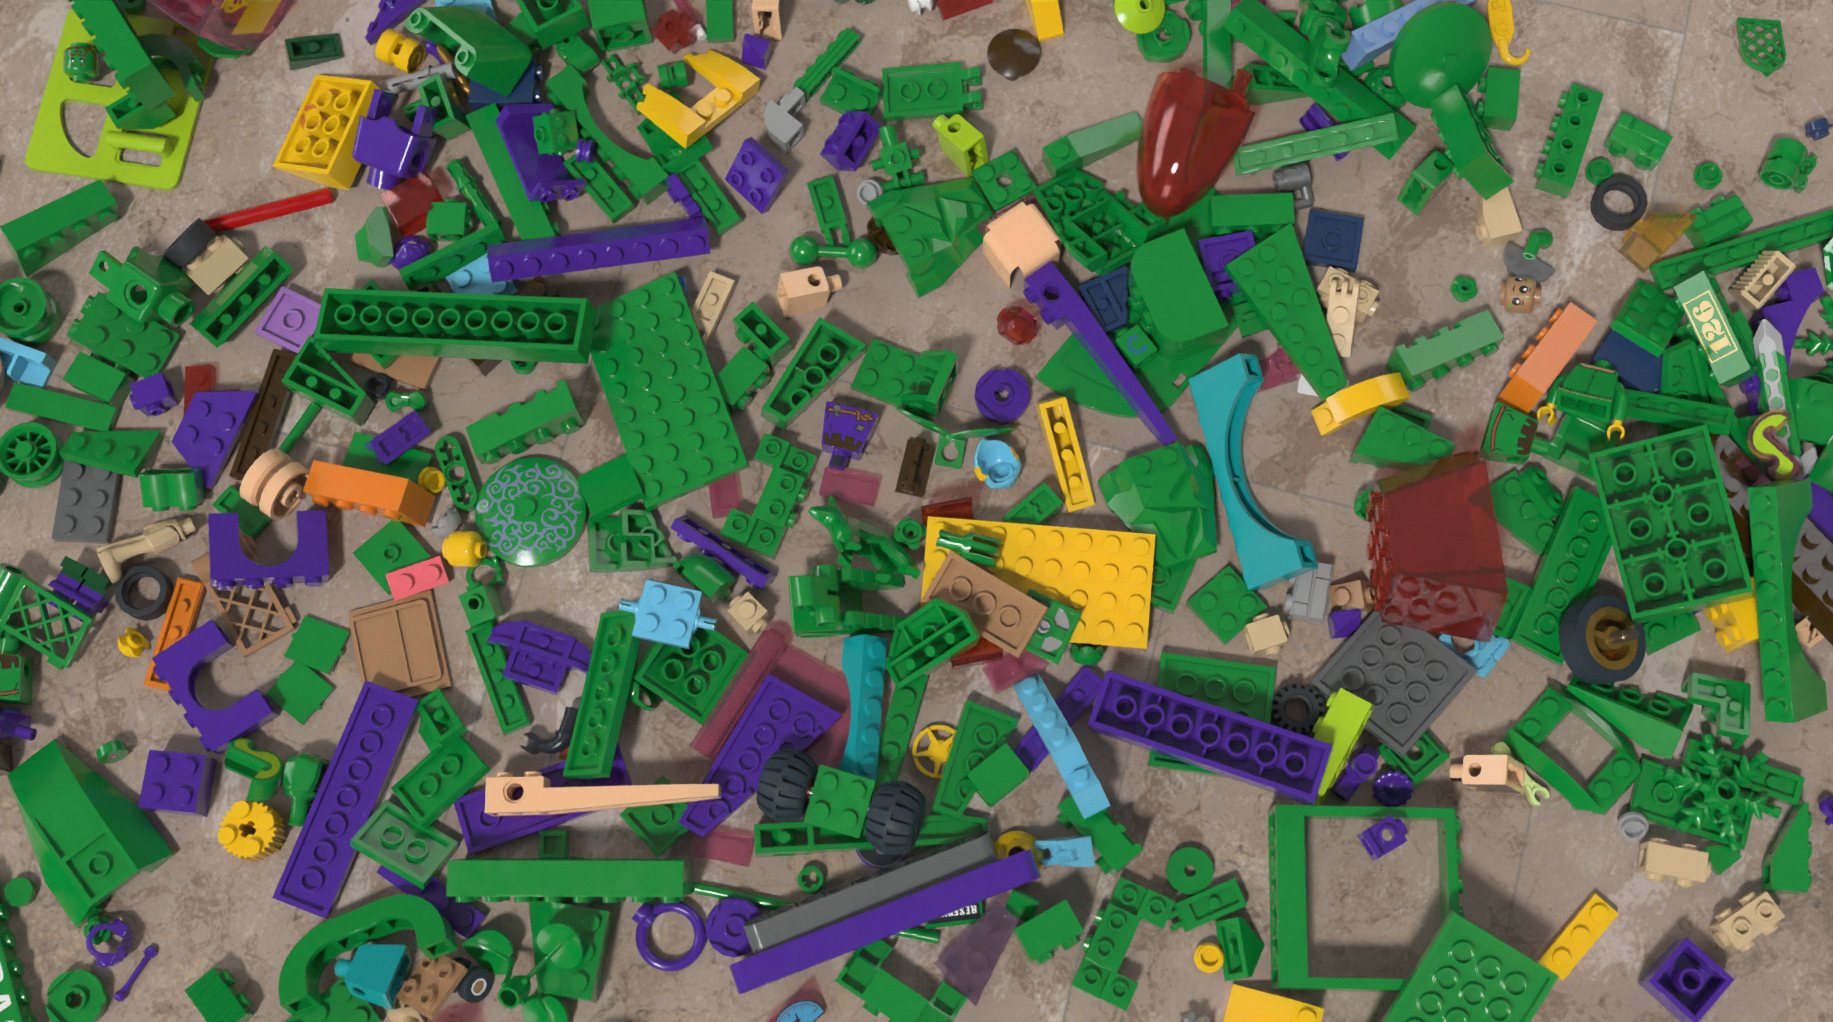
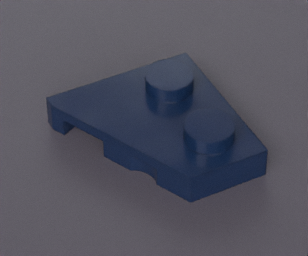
M1126 265L1078 286V292L1083 302L1106 335L1127 325L1128 269Z

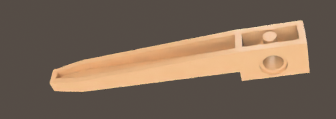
M498 772L495 773V777L486 778L485 813L491 816L554 815L694 802L721 798V786L719 784H669L550 788L551 780L542 776L541 772H524V777H513V773ZM522 786L524 790L523 796L519 800L514 801L512 797L513 791L517 787Z

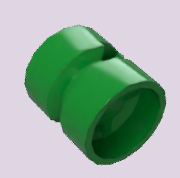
M1775 139L1759 173L1760 180L1767 186L1775 189L1788 190L1793 188L1799 176L1800 168L1807 157L1808 149L1802 143L1793 139Z

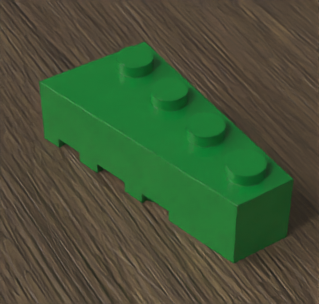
M99 179L0 226V229L13 258L25 276L29 277L105 226L113 223L121 217L117 202L102 180Z
M819 317L763 405L761 417L786 430L864 355L867 345Z
M563 379L557 382V388L550 392L542 389L534 393L535 398L528 403L518 401L510 405L507 413L503 415L501 412H495L465 427L481 464L497 463L503 456L511 453H523L529 446L537 443H549L555 436L563 433L566 435L575 433L581 426H584L585 422L576 398L566 380Z

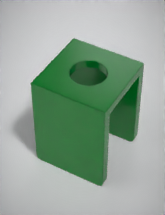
M1005 743L971 770L967 776L977 788V794L991 808L1028 779L1030 772L1008 744Z

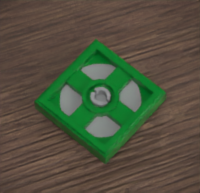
M1029 589L1027 593L1029 597L1050 609L1026 651L1059 665L1082 612Z

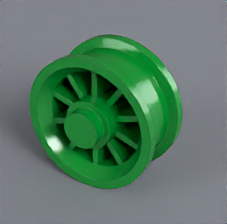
M26 422L15 425L0 438V470L18 485L25 488L47 486L54 482L63 472L64 460L59 452L64 443L42 424Z

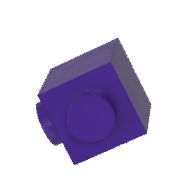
M161 372L130 384L133 393L130 395V400L135 410H140L147 417L161 415L166 409L179 405L171 380Z

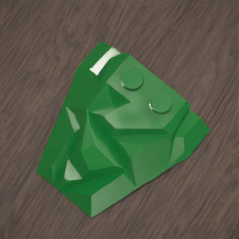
M1074 168L1035 188L1034 195L1067 252L1086 269L1104 276L1132 261L1136 250L1141 245L1154 240L1165 228L1167 221L1149 205L1140 202L1139 206L1125 200V193L1118 190L1115 195L1103 189V182Z
M974 178L892 190L866 203L878 228L884 227L906 266L907 272L905 276L918 299L938 289L948 280L974 250L983 243L985 226L996 219Z
M1174 443L1125 459L1119 464L1118 469L1108 472L1098 480V486L1107 508L1119 516L1124 522V527L1129 532L1156 534L1154 561L1162 570L1217 553L1213 469L1203 446L1189 445L1183 447L1181 443Z

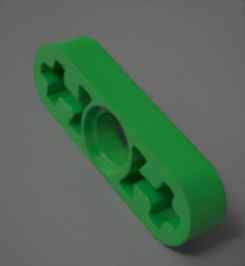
M452 436L441 437L436 442L435 452L453 503L462 512L475 511L479 493L463 448L456 438ZM447 444L455 447L452 449L455 461H451L450 457L443 452L446 450ZM458 467L465 470L464 477L459 481L451 480L450 474L452 470ZM464 487L469 496H473L469 499L470 503L468 505H465L463 501L460 502L464 499V496L459 488Z

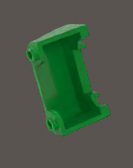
M471 4L417 8L410 14L404 24V27L412 33L442 45L452 54L456 50L454 47L461 46L455 56L456 68L466 77L507 98L531 61V49L481 9Z

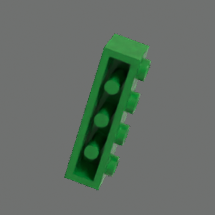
M1573 83L1568 92H1562L1557 107L1561 108L1559 116L1554 115L1549 130L1553 131L1551 139H1546L1541 154L1545 155L1544 161L1538 162L1533 177L1537 178L1534 188L1566 199L1574 186L1604 93Z
M264 246L189 324L218 348L221 344L227 342L232 333L250 318L251 313L269 298L271 292L277 286L287 280L289 274L294 269L274 250Z

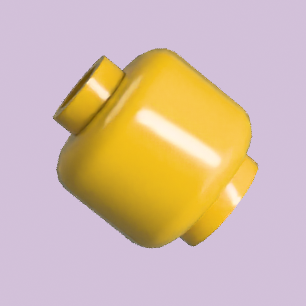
M453 531L444 539L442 553L448 563L454 567H476L481 562V559L486 556L487 545L476 531Z

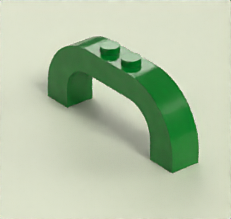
M393 895L368 902L363 907L351 912L341 913L336 918L326 921L306 933L288 954L279 977L278 993L280 1006L293 1016L321 1006L319 981L325 967L335 957L362 944H367L399 930L412 929L416 933L418 949L430 960L458 950L454 930L446 918L432 904L423 898L413 895Z

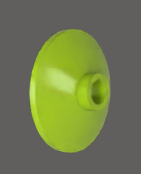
M1114 0V12L1118 22L1127 31L1134 34H1146L1156 29L1162 22L1165 4L1164 0ZM1140 1L1146 4V9L1140 7Z

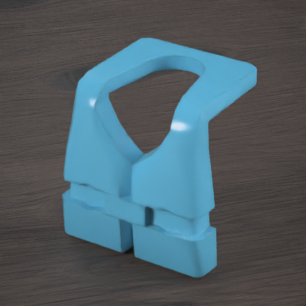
M1458 614L1438 638V641L1477 670L1475 675L1481 678H1485L1497 664L1496 660H1500L1511 646L1508 639L1496 638L1495 635L1476 631L1463 614ZM1456 628H1459L1473 639V650L1465 653L1456 652L1451 642V634Z

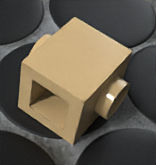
M748 591L743 596L741 594L736 596L730 602V609L727 611L730 618L749 637L754 633H760L767 626L770 619L768 611Z
M1269 613L1262 614L1253 618V623L1245 625L1242 631L1252 657L1263 653L1266 654V657L1282 652V647L1288 642L1287 638L1290 637L1288 626L1285 621L1280 620L1279 615L1270 617Z

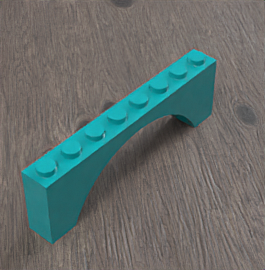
M1239 353L1190 378L1189 383L1191 395L1195 400L1199 414L1198 419L1206 439V447L1212 460L1213 472L1221 492L1220 497L1227 513L1228 525L1236 545L1235 550L1242 566L1243 579L1247 584L1248 590H1266L1319 567L1311 540L1291 536L1276 527L1259 509L1248 488L1241 455L1242 431L1248 408L1264 379L1257 355Z

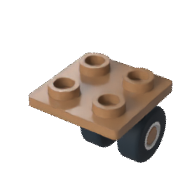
M425 955L408 980L403 984L396 998L432 1020L452 993L458 992V995L469 1003L482 1001L492 988V976L486 969L480 966H471V961L457 957L451 959L443 955L430 960Z

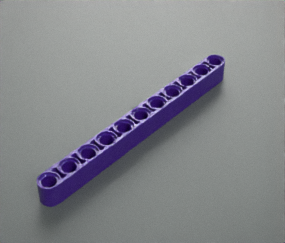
M1031 849L1025 850L729 965L738 994L751 991L1041 878V874Z

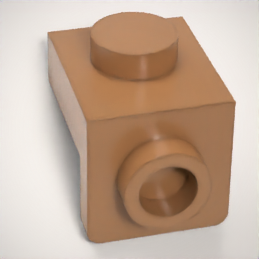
M1357 580L1330 586L1329 595L1332 612L1350 609H1360V611L1364 610L1367 612L1375 610L1376 593L1370 583Z

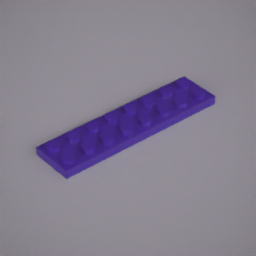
M365 680L272 898L329 919L357 853L356 849L350 847V840L373 815L420 701Z

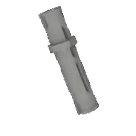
M454 61L435 67L428 65L424 67V70L388 80L379 81V87L382 90L398 94L418 88L417 84L430 78L427 76L440 73L448 79L459 77V71Z

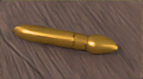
M437 45V54L444 64L451 61L455 62L445 47ZM459 71V77L454 79L461 86L462 92L469 97L470 82Z

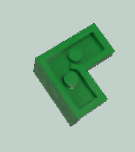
M1692 672L1681 685V692L1687 693V703L1716 708V735L1730 737L1731 748L1738 749L1750 736L1751 684Z

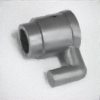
M1305 162L1280 168V171L1272 173L1273 184L1277 193H1290L1300 190L1302 198L1293 201L1294 212L1313 206L1314 200L1310 188L1311 177Z

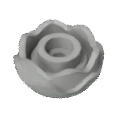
M448 507L446 513L439 516L437 524L431 527L432 536L445 539L456 530L461 523V517L456 508Z

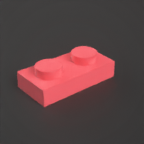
M440 555L385 574L394 601L449 583Z

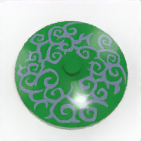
M544 458L518 459L499 468L483 485L475 506L476 527L487 548L502 561L524 568L546 566L567 555L580 540L586 527L588 516L587 503L575 476L562 465Z

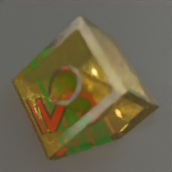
M1653 213L1647 220L1641 217L1622 239L1625 244L1619 252L1638 270L1644 273L1682 237L1698 217L1694 214Z

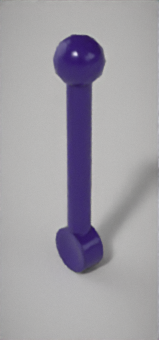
M149 946L144 950L145 956L123 988L115 993L116 1001L121 1002L126 999V992L149 959L157 956L158 951L156 948Z

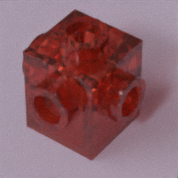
M673 9L664 12L659 17L658 24L651 31L667 50L674 54H677L682 48L688 47L693 42L694 35L697 32L692 26L694 21L684 11L679 13Z

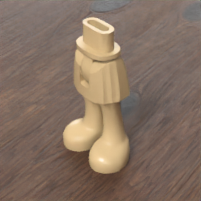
M191 517L180 522L174 519L143 527L144 531L140 536L96 547L100 562L111 582L116 583L120 581L122 576L121 564L125 560L143 553L153 552L158 554L176 546L181 538L183 541L186 540L185 535L196 530Z

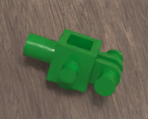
M894 124L879 128L883 148L878 150L880 158L872 160L871 166L873 171L883 169L885 177L891 175V181L879 182L883 188V194L892 190H900L903 187L912 188L913 185L924 184L922 171L912 175L908 174V170L913 168L911 160L920 158L918 148L908 150L906 142L899 143ZM902 172L903 178L898 179L897 173Z

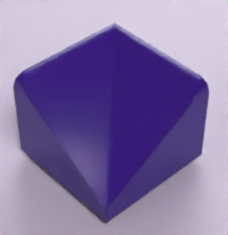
M745 34L742 62L766 70L772 56L770 41Z
M1360 609L1332 612L1327 618L1330 638L1351 637L1360 627Z

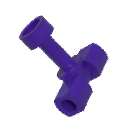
M1363 743L1352 761L1347 765L1346 774L1341 775L1331 792L1344 802H1349L1360 786L1359 783L1364 782L1376 772L1377 760L1381 754L1368 744Z

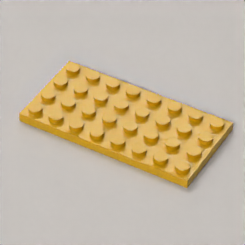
M928 516L920 609L927 604L922 601V598L950 551L949 549L936 547L940 529L963 536L970 531L1003 540L1002 546L996 547L1000 550L999 557L993 558L997 561L996 567L973 561L970 562L1026 595L1029 589H1032L1082 612L1069 642L1147 649L1156 534Z

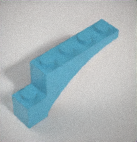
M1037 673L1014 685L1013 688L1041 737L1083 818L1086 819L1111 806L1077 738L1040 675Z

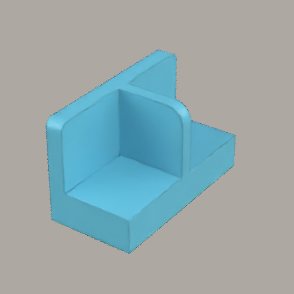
M0 337V352H2L0 357L5 366V378L24 385L45 389L57 361L44 352Z

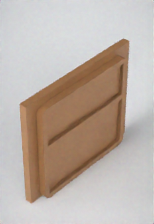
M431 590L396 601L389 600L349 611V624L362 687L366 680L411 698L429 694L437 688L444 690L452 687Z

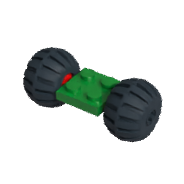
M784 749L771 754L761 773L756 795L757 805L760 810L776 821L792 822L801 819L805 815L804 822L856 838H862L865 828L867 841L880 852L891 855L907 853L914 847L926 810L924 794L916 786L908 782H885L875 792L878 781L821 764L818 770L816 762L810 756L797 749Z

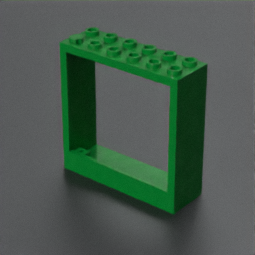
M1275 805L1268 811L1271 990L1399 993L1407 979L1308 977L1304 818L1383 820L1392 815L1394 820L1400 818L1401 820L1437 821L1442 925L1450 910L1464 917V908L1459 906V894L1463 892L1462 876H1458V864H1461L1462 850L1460 846H1457L1456 834H1459L1461 823L1460 817L1455 814V808Z

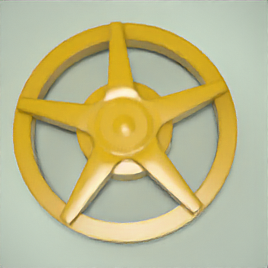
M933 725L925 728L917 735L912 747V758L917 769L925 776L932 779H940L941 774H938L940 764L946 761L954 736V729L944 725ZM943 730L951 733L952 736L946 741L936 740L931 731ZM925 734H928L931 742L928 750L917 753V745L920 739ZM917 757H928L934 763V773L925 770Z

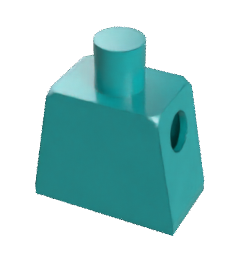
M362 944L358 947L353 960L340 958L337 961L335 974L336 976L345 977V984L350 994L354 997L387 1009H393L397 1000L396 995L403 986L413 960L406 945Z

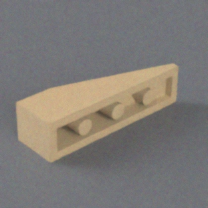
M1508 186L1488 200H1485L1477 192L1476 235L1480 241L1482 240L1485 249L1507 244L1509 241H1517L1523 230Z

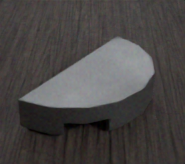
M1510 241L1506 245L1503 257L1507 273L1511 277L1534 278L1536 283L1547 281L1555 273L1556 270L1537 258L1535 260L1525 259L1522 256L1524 250Z

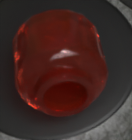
M1019 305L1004 308L997 316L998 334L1013 345L1020 346L1030 343L1038 332L1036 317Z

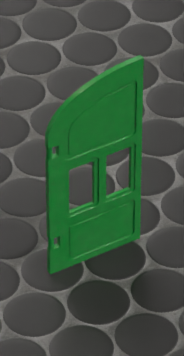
M1202 181L1168 220L1165 228L1155 239L1184 228L1201 264L1197 242L1214 238L1210 237L1209 199L1210 196L1222 194ZM1260 235L1254 238L1255 246L1271 235ZM1131 265L1128 267L1127 282ZM1242 293L1231 294V298L1223 301L1220 305L1229 324L1223 344L1180 360L1166 358L1157 352L1154 360L1134 373L1160 413L1169 409L1190 385L1189 379L1198 375L1238 328L1232 306L1248 302L1242 296ZM1128 299L1127 325L1107 334L1113 345L1115 344L1116 335L1126 327L1131 329L1140 321L1137 311L1132 312ZM1073 333L1035 376V379L1047 388L1085 408L1116 417L1139 418ZM1182 374L1186 379L1176 388L1173 383Z

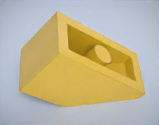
M1025 0L1038 42L1064 36L1058 0Z

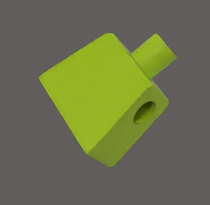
M955 114L948 119L945 115H940L934 120L933 127L937 130L941 149L968 179L972 177L971 171L989 162L984 135L963 117Z

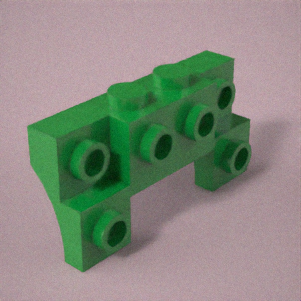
M764 433L754 460L773 468L753 515L751 516L731 508L720 534L760 555L775 560L788 528L793 529L798 518L796 510L799 503L803 504L808 496L809 488H807V485L818 462V458L814 454L791 446L790 442Z
M1120 877L1106 909L1100 907L1093 921L1094 924L1098 925L1094 935L1088 934L1082 945L1081 950L1086 953L1071 986L1126 1012L1138 983L1118 974V969L1140 921L1143 920L1163 929L1175 901Z
M882 940L857 949L835 980V982L865 1001L862 1006L864 1009L876 1017L881 1012L890 1018L888 1022H953L968 999L945 982H942L929 1001L881 969L894 949Z

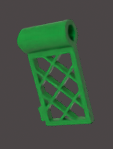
M1 563L0 627L48 656L46 662L59 670H63L64 667H71L96 618L27 577L28 574L21 568L12 564ZM28 587L35 591L37 602L27 605L24 595ZM46 603H56L60 616L50 619ZM39 606L43 621L32 624L28 609ZM21 611L25 627L17 628L10 624L14 614ZM77 616L84 621L80 630L75 633L72 632L69 617ZM62 620L65 636L55 638L51 623ZM44 625L48 641L41 643L36 639L34 628ZM67 639L69 652L66 657L59 654L56 642Z

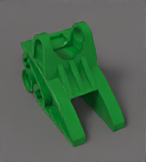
M827 564L812 567L811 575L788 576L792 632L796 633V637L800 638L894 633L897 624L906 618L864 613L861 591H883L904 588L903 575L893 574L888 583H882L875 580L874 576L878 571L858 568L837 569L836 565Z

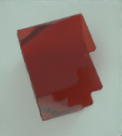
M426 171L380 194L397 230L403 238L412 236L427 228L426 219L428 211L433 208L430 202H443L437 187Z

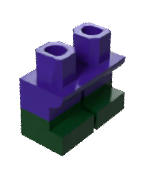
M65 555L60 564L63 567L56 580H52L48 586L54 588L52 592L68 602L71 599L76 600L75 606L91 616L95 611L101 614L115 594L116 583H112L110 579ZM54 602L48 603V604H50V605H52V606H54V607H56V608L58 609V606H57L56 603H54ZM72 616V617L76 618L77 620H79V621H81V622H84L82 619L78 618L77 616Z

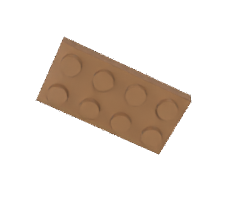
M951 550L922 598V601L928 604L935 598L940 597L966 610L979 635L1020 659L1050 609Z

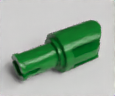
M940 529L936 547L957 551L966 560L996 567L997 561L993 558L999 557L1000 550L996 547H1001L1003 540L970 531L963 536Z

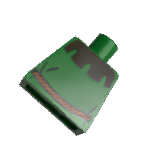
M1497 402L1490 411L1477 458L1523 465L1529 458L1530 453L1545 457L1550 441L1535 436L1539 424L1537 420Z
M2 638L0 646V703L32 705L33 662L31 659L17 655L20 644L19 640Z

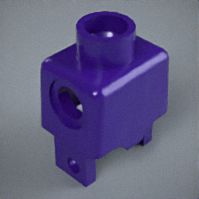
M374 89L367 116H360L352 157L355 161L370 166L366 181L368 184L384 190L398 192L402 178L420 179L425 174L437 140L431 137L439 109L419 105L413 127L410 129L397 124L396 120L388 118L395 93Z

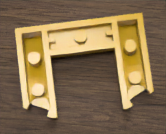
M707 50L705 54L693 56L691 53L686 54L683 60L717 88L694 106L688 108L672 96L647 83L643 88V94L646 95L644 102L637 103V109L686 149L757 94L760 78L732 59L712 50Z

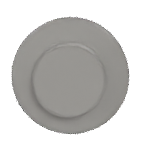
M873 179L863 181L857 190V197L865 206L867 202L883 195L882 186Z
M1638 812L1625 813L1618 820L1619 832L1629 840L1643 838L1649 828L1647 818Z

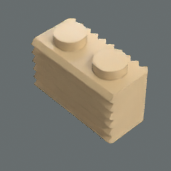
M1762 251V255H1758L1759 259H1755V264H1751V268H1747V272H1744V276L1740 277V281H1736V285H1732L1733 289H1729V294L1745 308L1760 310L1796 268V265L1780 251Z

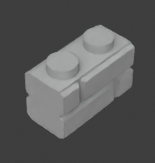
M1318 562L1319 568L1288 580V583H1292L1293 587L1292 593L1286 594L1284 610L1288 611L1287 619L1322 625L1325 621L1333 566L1331 564Z

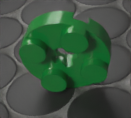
M1165 10L1163 20L1156 29L1146 34H1136V43L1144 59L1149 62L1168 63L1183 57L1190 39V30L1186 21L1183 18L1181 20L1175 16L1174 12ZM1159 32H1164L1165 36H1170L1166 41H1160L1156 37L1159 36Z
M84 970L67 971L56 977L50 984L46 994L49 995L47 999L48 1005L45 1006L46 1013L52 1022H97L108 1006L110 996L107 993L103 980L95 973ZM73 993L82 994L83 998L80 1006L75 1005L72 1007L73 998L71 996Z

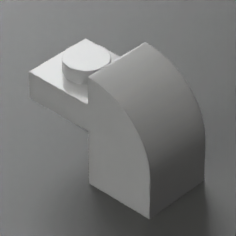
M797 87L791 93H786L780 100L779 105L770 100L764 111L766 130L770 140L787 155L805 136L803 124L795 119V116L806 106L805 93Z

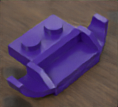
M524 620L496 625L492 628L486 642L491 645L499 644L506 646L511 651L502 674L503 678L556 696L567 670L573 671L575 669L587 675L591 653L575 637Z

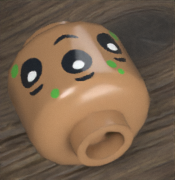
M1509 277L1507 282L1501 285L1500 304L1504 305L1507 312L1531 313L1534 304L1540 305L1542 288H1536L1534 278Z

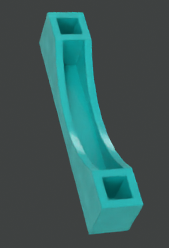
M863 634L843 639L841 666L846 675L850 691L851 722L845 753L838 769L877 780L887 639Z

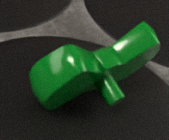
M420 389L412 393H400L391 390L386 395L385 403L387 408L393 413L401 407H411L417 412H422L427 405V396Z

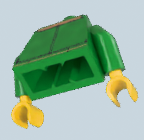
M1598 360L1595 365L1579 363L1572 371H1568L1555 378L1545 400L1548 403L1546 406L1539 408L1537 417L1542 422L1543 416L1550 413L1548 424L1549 426L1554 425L1557 420V415L1554 412L1556 406L1558 411L1605 423H1610V420L1613 419V425L1607 430V438L1610 441V434L1613 431L1621 432V443L1625 438L1622 421H1626L1629 398L1624 385L1618 382V373L1611 370L1612 365L1608 361Z

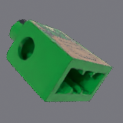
M1434 151L1412 172L1397 197L1399 202L1417 216L1440 193L1454 173L1452 169L1454 162L1449 159L1446 152L1442 155L1440 152ZM1421 183L1427 187L1425 190L1421 188Z

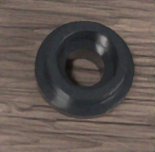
M382 373L371 375L365 383V391L373 400H384L388 392L393 390L391 379ZM379 384H384V388L381 391H376V387Z

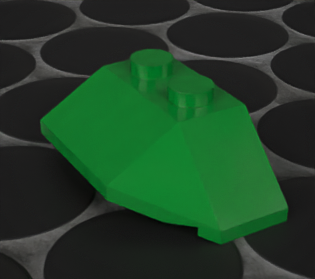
M1805 378L1788 379L1800 441L1826 446L1833 435V384ZM1760 382L1757 409L1762 414H1766Z
M940 597L935 598L897 624L889 656H887L885 661V667L899 690L937 671L977 645L980 635L966 610Z

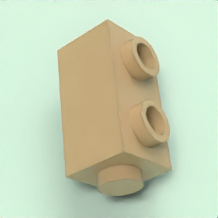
M223 234L221 237L213 238L207 244V250L200 256L196 255L186 265L187 268L184 272L207 295L220 291L226 283L225 280L231 274L235 275L245 267L244 262L248 257L243 251L246 248L235 237L230 240Z
M1329 266L1316 291L1319 304L1328 309L1332 279L1338 280L1337 291L1340 292L1343 281H1349L1348 293L1353 292V284L1358 282L1360 283L1356 321L1363 323L1366 315L1372 317L1380 303L1375 300L1379 291L1371 283L1363 280L1358 281L1351 277L1347 271Z
M1651 838L1650 841L1640 844L1637 874L1646 875V880L1665 883V879L1676 881V886L1694 889L1695 885L1706 883V879L1710 876L1711 862L1708 861L1709 853L1699 851V847L1695 845L1680 844V847L1670 846L1668 840Z
M1751 891L1738 900L1740 902L1738 907L1733 910L1728 907L1715 916L1717 921L1709 927L1714 932L1712 934L1714 940L1721 948H1726L1727 951L1739 949L1740 952H1744L1756 944L1755 937L1761 933L1766 936L1780 927L1777 922L1783 919L1785 915L1767 891L1757 894Z

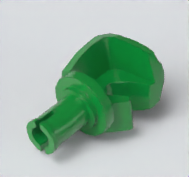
M311 752L300 753L299 755L288 757L285 763L283 776L284 795L292 799L288 825L301 827L304 825L308 815L309 803L315 799L317 794L313 790L319 780L322 765L330 764L329 760L322 758L320 755Z

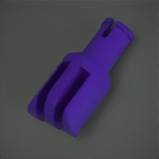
M1317 102L1298 120L1306 132L1337 126ZM1350 151L1333 155V157L1336 161H1340L1344 157H1346L1347 154L1350 153Z

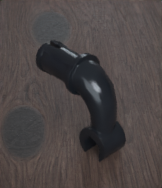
M566 706L560 728L555 731L556 735L553 738L545 740L533 732H527L523 735L534 742L528 747L520 745V747L531 755H536L540 752L555 754L564 751L570 746L578 709Z

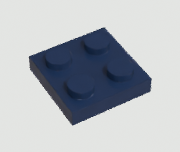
M1310 209L1302 252L1305 263L1325 268L1331 266L1355 272L1358 264L1364 218Z

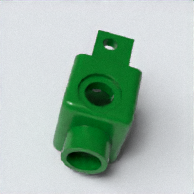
M134 246L126 261L122 264L106 250H102L89 271L91 276L109 289L106 299L138 323L164 320L172 327H178L190 318L195 309L194 301L188 297L194 286V281L165 255H151L139 246ZM105 262L108 264V270L104 267ZM138 285H141L146 289L141 291H135Z

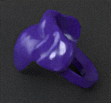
M416 236L405 237L393 247L394 257L389 263L397 270H400L431 254V244L429 241H422ZM413 241V242H416L417 244L406 243V242Z
M116 919L113 923H102L93 927L87 934L86 946L90 954L97 958V966H114L127 958L132 948L133 932L120 919ZM104 929L111 930L123 938L116 954L102 953L94 948L92 941L98 931Z

